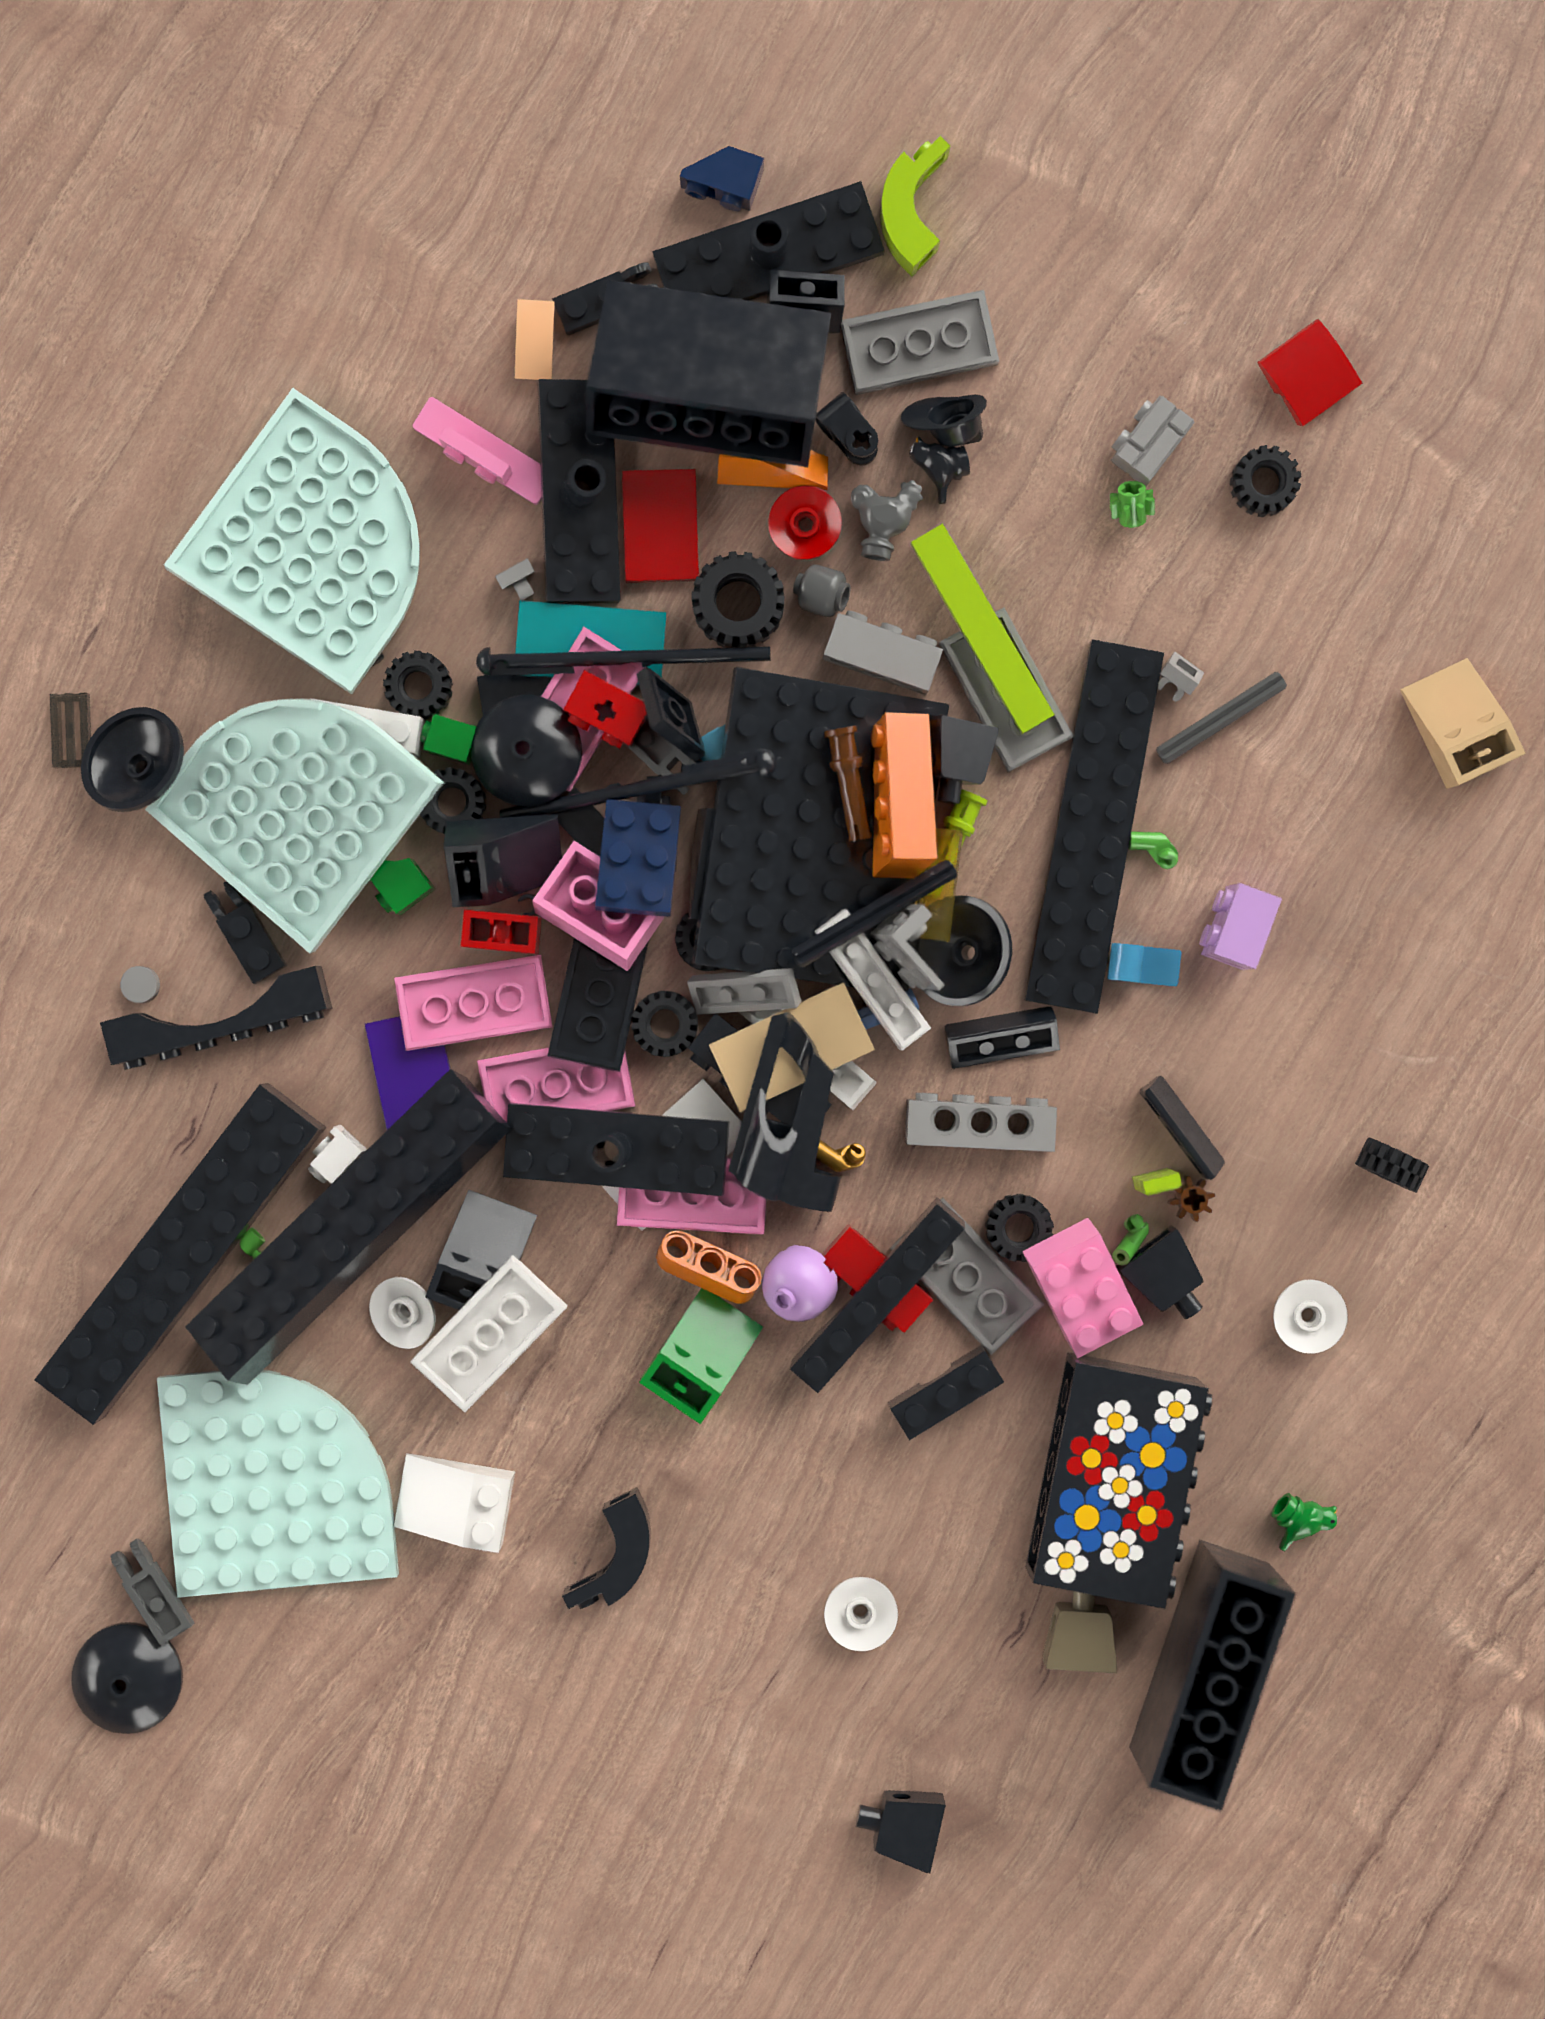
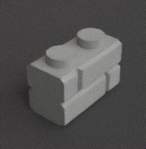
M1160 395L1153 404L1148 400L1143 404L1134 417L1139 422L1134 430L1130 433L1125 429L1112 445V448L1117 451L1111 459L1112 463L1145 486L1148 485L1195 423L1191 417L1182 410L1177 409L1174 404Z

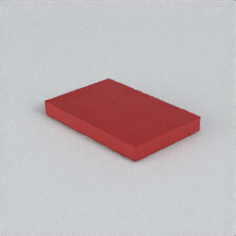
M696 469L622 471L626 583L695 581L696 577L699 576Z

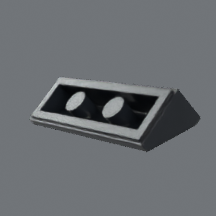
M1051 1006L945 1025L952 1069L1060 1050L1057 1018Z
M1161 1075L1157 1076L1141 1088L1139 1093L1202 1178L1212 1180L1224 1166V1158L1164 1077Z

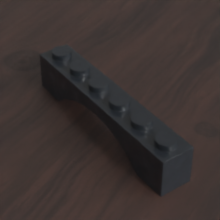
M312 966L279 975L269 990L253 1005L235 1016L216 1023L198 1026L180 1025L157 1019L146 1013H134L100 1022L111 1065L123 1064L124 1070H129L147 1065L145 1061L147 1057L159 1055L160 1061L182 1056L181 1048L194 1045L196 1051L216 1047L218 1046L216 1039L230 1036L231 1042L253 1037V1029L266 1026L267 1033L288 1028V1020L301 1017L303 1023L325 1018L323 1011L333 1008L322 966Z
M936 1197L868 1280L792 1359L790 1370L816 1393H819L963 1232L965 1221Z

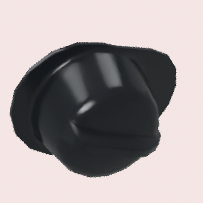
M976 394L961 397L926 398L907 406L901 413V421L911 429L930 430L933 437L945 447L980 442L983 438L981 414L987 406V400L983 396Z

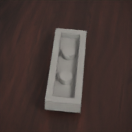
M793 968L766 970L760 973L732 972L692 975L687 981L697 1015L797 1008L801 1003Z

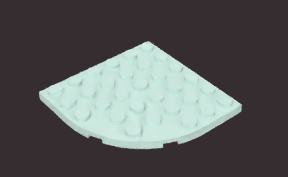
M292 388L165 562L164 567L352 694L394 636L408 611L417 584L420 544L412 503L403 483L399 480L384 455L356 430Z
M281 699L242 708L223 721H219L211 726L183 756L182 766L171 787L158 800L148 805L145 810L308 953H312L318 949L444 782L391 736L359 714L338 705L317 700Z
M263 1370L248 1385L227 1381L220 1371L166 1375L157 1378L177 1598L394 1578L399 1575L393 1503L384 1463L381 1456H378L365 1428L338 1400L309 1382L300 1381L269 1370Z

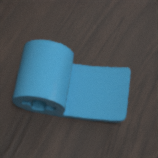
M1111 943L1108 979L1177 986L1182 952L1174 949Z

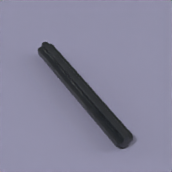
M949 860L938 863L791 950L795 962L798 966L805 967L957 877L954 865Z

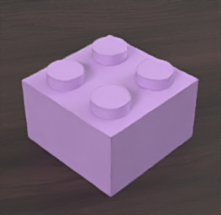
M1241 883L1226 886L1225 891L1219 890L1212 906V911L1216 912L1212 926L1208 924L1205 926L1200 938L1199 945L1204 946L1201 955L1241 970L1256 969L1282 898Z

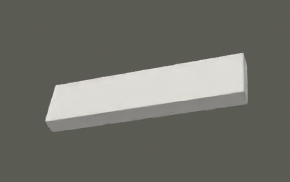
M843 909L815 930V933L819 934L848 917L850 913L847 909ZM864 933L830 951L832 957L899 1050L903 1051L931 1029Z

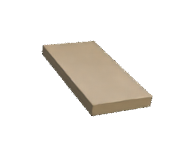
M844 982L802 1001L797 1008L785 1009L774 1014L778 1015L786 1012L792 1014L814 1042L819 1056L832 1070L875 1050ZM772 1016L709 1044L739 1112L746 1109ZM780 1048L766 1100L805 1082L801 1069L783 1048Z

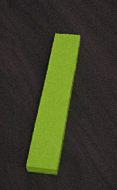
M942 523L911 542L913 550L1020 733L1024 734L1055 715L944 524Z

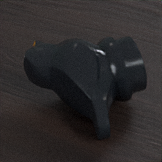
M917 437L915 443L910 448L909 455L912 461L920 466L934 482L938 492V503L945 504L947 489L951 480H960L963 476L970 474V463L965 447H948L946 449L941 444H927L922 441L921 437Z

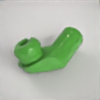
M1131 831L1129 850H1147L1155 862L1163 869H1172L1177 865L1178 852L1166 835L1160 832Z
M1139 1214L1128 1217L1124 1222V1227L1128 1230V1233L1112 1254L1114 1262L1118 1265L1123 1266L1130 1262L1149 1233L1148 1223L1144 1222Z

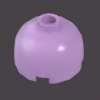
M793 1245L779 1252L769 1262L762 1277V1291L767 1305L776 1315L785 1320L803 1322L819 1316L834 1301L838 1291L837 1276L834 1270L830 1272L823 1263L826 1260L824 1256L809 1247Z

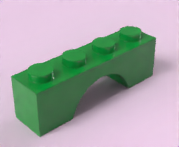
M411 858L397 861L384 860L369 880L379 891L375 897L387 913L393 910L397 915L404 914L436 890L416 861Z

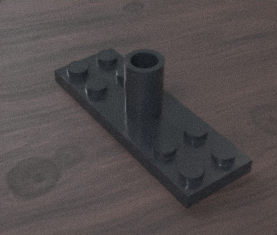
M861 181L652 251L663 287L747 301L768 294L771 270L829 274L883 256L885 253ZM764 243H773V244H775V245H774V246L767 247V246H764V245H762V244H764Z
M539 379L537 382L546 603H619L621 601L615 439L586 434L587 380ZM575 481L585 482L589 486L590 491L580 489Z
M518 1103L508 1104L507 1124L512 1129L506 1134L503 1177L714 1196L724 1195L730 1121ZM607 1141L616 1145L619 1152L617 1161L610 1160L605 1153Z

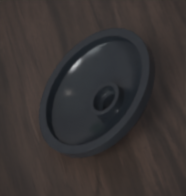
M535 695L512 696L492 706L478 722L471 744L472 764L482 785L498 799L517 806L542 805L563 794L575 780L582 761L581 736L577 726L568 722L570 715L555 702ZM521 742H528L530 746L529 752L525 755H519L517 752V746Z
M148 707L127 709L110 717L95 731L83 753L81 777L88 795L102 807L116 812L139 810L158 800L171 787L182 766L184 744L179 728L167 715L159 710Z
M958 895L936 902L927 909L933 916L925 922L926 930L916 938L914 951L944 983V986L939 991L930 989L923 991L935 1001L950 1006H969L979 1003L991 996L999 988L1010 968L1012 938L1008 925L995 907L976 897ZM973 947L975 954L972 959H969L968 950Z
M133 1622L113 1624L96 1632L79 1650L72 1669L73 1694L79 1708L97 1726L121 1734L142 1732L160 1723L176 1705L183 1685L182 1664L172 1643L168 1641L162 1646L159 1645L147 1625ZM116 1680H123L127 1686L126 1690L118 1689L115 1684Z

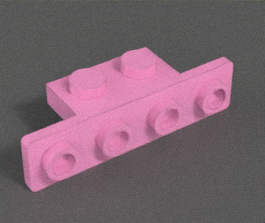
M434 397L428 399L413 423L415 431L443 447V453L456 463L462 465L465 461L475 467L476 470L474 472L485 481L494 484L496 480L534 505L539 504L542 499L540 463Z

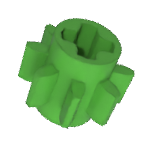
M1138 481L1122 483L1118 487V494L1110 493L1111 518H1119V523L1124 527L1135 528L1142 526L1147 520L1146 515H1155L1153 490H1146V486Z

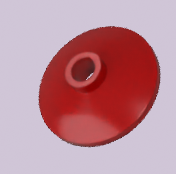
M809 485L793 487L782 493L772 505L768 518L769 533L777 548L787 556L799 560L815 559L826 554L836 544L842 528L841 512L836 501L826 491ZM810 519L813 522V527L809 531H802L799 528L802 520Z

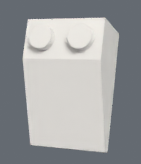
M407 1453L394 1527L461 1547L499 1553L505 1535L515 1471Z

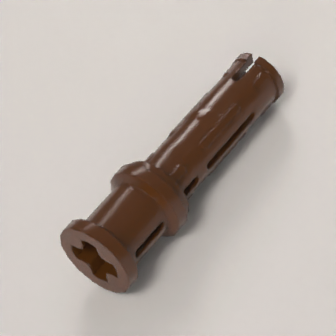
M856 725L824 731V736L829 738L833 759L830 762V768L833 769V772L837 771L849 836L848 841L872 837L858 768L862 767L863 759L857 753L854 733L857 732Z

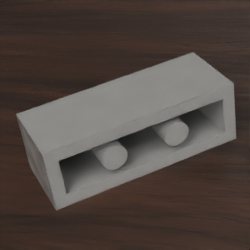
M847 611L846 615L838 613L823 660L927 695L943 651L942 648L936 647V640L923 635H916L915 639L901 635L903 631L901 628L888 623H882L881 627L867 623L868 617L854 611Z

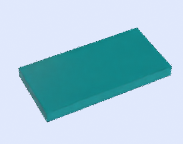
M519 600L515 654L569 652L583 627L622 651L664 650L667 612ZM663 664L648 666V668L662 677ZM534 674L521 676L553 678L555 674Z

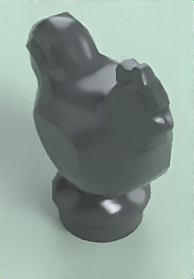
M910 480L908 483L903 482L901 484V491L896 497L879 496L871 487L862 484L852 490L851 503L854 508L859 510L861 524L869 533V538L861 542L863 547L862 557L876 561H890L891 553L895 551L893 544L889 541L890 538L903 533L907 529L912 511L916 510L917 503L923 500L920 494L922 487L917 485L914 480Z

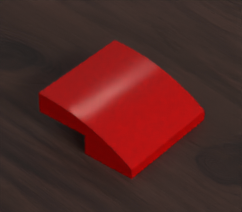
M1318 319L1257 362L1273 392L1281 395L1296 424L1299 426H1305L1363 384L1337 341Z

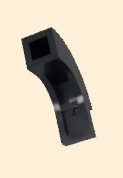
M637 1487L604 1503L602 1511L615 1537V1554L604 1568L564 1588L562 1598L568 1609L578 1605L579 1609L586 1608L599 1600L598 1595L601 1593L607 1605L610 1606L622 1598L639 1579L649 1553L651 1524L647 1507Z

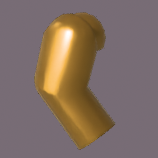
M820 1140L816 1159L835 1172H843L861 1166L866 1157V1150L859 1143H853L835 1150Z

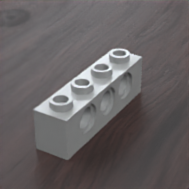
M916 1093V1099H907L905 1143L907 1145L1055 1152L1057 1107L1048 1106V1099L1026 1098V1105L1011 1104V1097L989 1096V1103L974 1102L975 1095L953 1094L952 1101H939L937 1093ZM943 1109L950 1110L954 1117L952 1126L946 1130L937 1129L934 1124L936 1113ZM979 1111L986 1112L990 1117L989 1127L982 1132L974 1131L971 1126L972 1116ZM1022 1113L1027 1120L1026 1128L1021 1133L1014 1134L1008 1128V1120L1013 1114Z

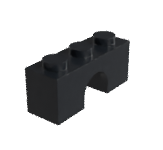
M982 1345L950 1364L951 1367L937 1378L923 1385L918 1383L888 1402L890 1410L909 1441L1004 1383Z

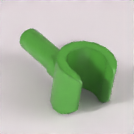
M252 1227L242 1236L240 1247L246 1254L255 1259L261 1253L258 1248L266 1241Z

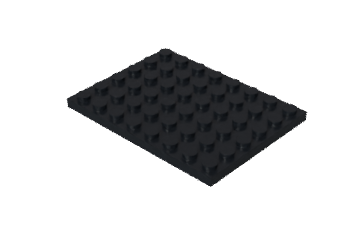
M741 667L733 669L721 758L758 751V749H767L774 754L777 766L774 773L766 778L760 772L717 781L692 964L752 973L793 968L795 979L835 985L844 982L845 986L854 987L830 952L805 967H800L795 962L791 950L817 935L815 930L843 909H847L851 915L913 879L873 878V767L875 763V747L871 743V732L873 726L885 713L948 716L949 704ZM856 725L857 732L854 733L857 753L863 759L862 767L858 768L872 837L848 841L849 836L837 771L833 772V769L830 768V762L833 759L829 738L824 736V731ZM933 779L934 808L938 787V780ZM921 899L912 904H921ZM880 923L863 932L873 947L877 942L870 936V933ZM908 939L906 942L914 950L916 939L913 941ZM880 955L904 991H908L909 986L898 975L901 969L892 959L887 961Z

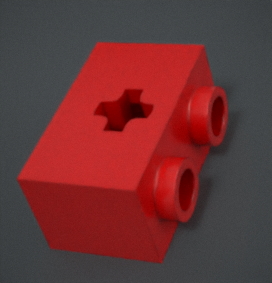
M586 670L581 674L563 709L570 714L568 722L585 731H588L590 726L602 731L603 734L600 739L618 749L621 748L623 743L630 747L632 746L647 717L644 701ZM608 702L612 703L611 709L616 714L614 719L606 717L604 722L600 721V714L596 710L598 705L605 707Z
M464 910L460 947L539 954L542 918L538 916Z

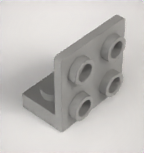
M911 904L881 922L870 933V936L877 942L874 945L875 950L885 960L890 961L892 959L901 969L898 975L909 987L914 988L916 986L923 990L939 991L944 986V983L906 942L908 939L913 941L918 938L927 928L925 922L933 915L923 904Z

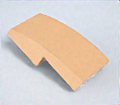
M517 299L515 379H552L555 301Z

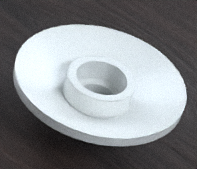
M393 1277L380 1283L371 1295L369 1310L372 1323L380 1336L396 1347L404 1349L418 1347L425 1343L434 1331L436 1323L434 1305L431 1299L425 1298L427 1292L419 1284L407 1278Z
M1302 1280L1288 1286L1278 1297L1273 1312L1274 1326L1279 1337L1289 1347L1303 1353H1319L1334 1346L1344 1334L1348 1319L1347 1308L1339 1292L1329 1284L1318 1280ZM1311 1308L1313 1310V1318L1309 1321H1303L1301 1316L1303 1310Z
M854 1577L841 1582L832 1590L825 1604L824 1618L828 1632L837 1643L850 1650L868 1651L884 1644L893 1634L898 1620V1609L894 1596L884 1584L868 1577ZM858 1605H864L868 1610L864 1616L860 1617L854 1614V1608Z

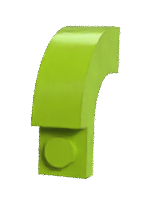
M941 136L932 144L929 141L925 142L914 154L913 158L915 161L903 151L891 167L884 184L880 209L883 237L895 260L911 277L938 252L940 240L918 217L914 206V195L918 188L948 159L951 146Z

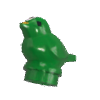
M1290 1493L1284 1494L1276 1502L1271 1512V1516L1277 1520V1524L1285 1527V1533L1279 1544V1549L1285 1552L1294 1541L1307 1538L1319 1531L1333 1529L1337 1524V1507H1322L1314 1501L1303 1502L1300 1497H1294Z

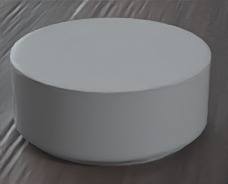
M135 966L123 974L120 988L128 1000L135 1003H145L154 999L158 994L160 980L152 969L144 966Z

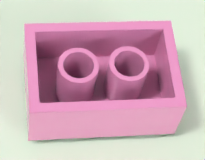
M573 841L532 900L535 913L628 971L664 917L595 910L600 856Z
M1089 1218L1022 1251L1066 1341L1077 1358L1144 1325L1100 1233Z

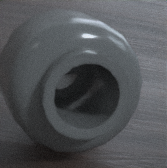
M817 564L811 565L804 574L799 573L793 588V593L798 595V604L802 610L824 617H832L838 611L842 612L847 606L851 592V585L846 582L843 572Z

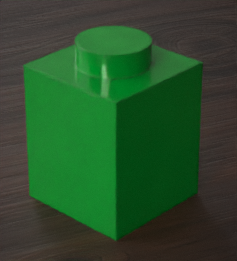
M434 714L431 722H425L420 742L425 743L423 750L427 753L470 765L472 760L471 744L476 726Z

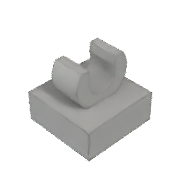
M528 558L495 576L502 589L513 585L521 600L534 594L525 578L535 572Z
M1174 652L1160 673L1162 677L1158 682V690H1161L1166 683L1171 682L1175 684L1178 690L1172 700L1175 702L1179 701L1185 692L1191 695L1200 683L1204 672Z

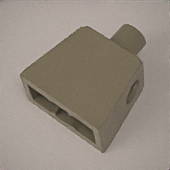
M1073 1591L1072 1603H1055L1043 1651V1662L1046 1669L1117 1673L1111 1612L1107 1606L1095 1604V1595Z

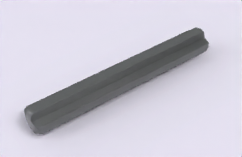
M1274 672L1158 746L1156 751L1160 759L1165 764L1172 762L1286 689L1287 684L1279 672Z

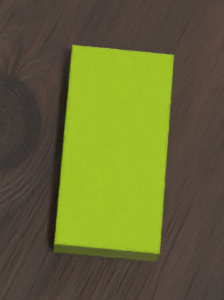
M1169 1168L1132 1176L1134 1188L1147 1196L1177 1189L1182 1186L1179 1173Z

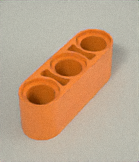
M671 1231L666 1234L657 1250V1263L665 1272L733 1303L742 1304L751 1300L761 1284V1272L756 1265L683 1231ZM667 1247H678L683 1252V1257L676 1258L671 1256L667 1251ZM704 1261L711 1262L716 1267L717 1272L707 1273L702 1269L700 1263ZM744 1277L750 1283V1288H740L736 1285L734 1278Z

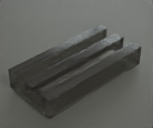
M87 692L79 694H49L52 767L81 768L83 753L91 738L90 694ZM61 702H65L67 760H63ZM74 702H79L81 760H76Z

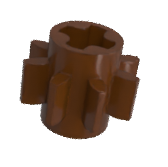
M1186 1175L1184 1176V1184L1180 1188L1173 1189L1176 1191L1175 1198L1167 1202L1180 1208L1176 1214L1178 1218L1182 1219L1188 1212L1192 1220L1198 1222V1213L1202 1211L1212 1213V1209L1207 1205L1208 1199L1215 1197V1193L1205 1192L1203 1189L1207 1182L1205 1179L1201 1178L1196 1185H1193L1190 1176ZM1189 1190L1199 1195V1199L1193 1202L1194 1207L1184 1202V1198L1189 1197Z

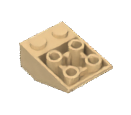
M1468 658L1400 689L1446 789L1463 784L1526 754L1510 719Z

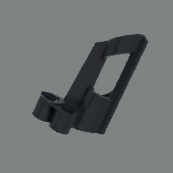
M789 1012L771 1017L728 1171L734 1174L737 1180L748 1190L767 1200H781L791 1206L832 1212L842 1175L836 1176L817 1169L815 1162L834 1074L832 1069L819 1056L818 1050L806 1030ZM780 1048H783L790 1054L805 1078L792 1127L775 1120L766 1119L765 1113L766 1095Z

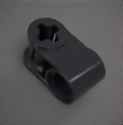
M841 392L816 413L815 421L819 428L839 447L849 461L856 465H867L874 460L878 451V434L863 417L858 407L848 395ZM858 439L861 443L867 440L868 449L865 450L862 446L855 449V440Z

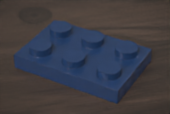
M607 799L595 910L670 917L681 806Z

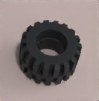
M736 551L728 552L729 556L721 557L720 554L713 558L714 562L710 565L706 563L701 569L702 573L700 576H697L695 579L694 590L692 591V605L696 622L699 628L704 631V635L710 641L711 639L716 641L718 646L723 648L725 646L732 648L756 647L757 643L761 641L764 643L769 639V635L772 632L775 633L783 617L785 596L782 581L779 580L778 573L774 567L770 568L767 565V561L762 557L756 559L752 557V553L745 551L744 555H737ZM731 582H746L758 591L760 607L753 617L744 621H732L720 614L716 604L717 594L725 585Z

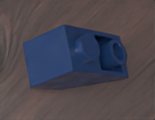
M727 146L683 168L680 174V186L682 189H685L687 195L693 198L705 200L706 197L720 201V205L726 209L739 212L742 208L750 211L764 171V157Z

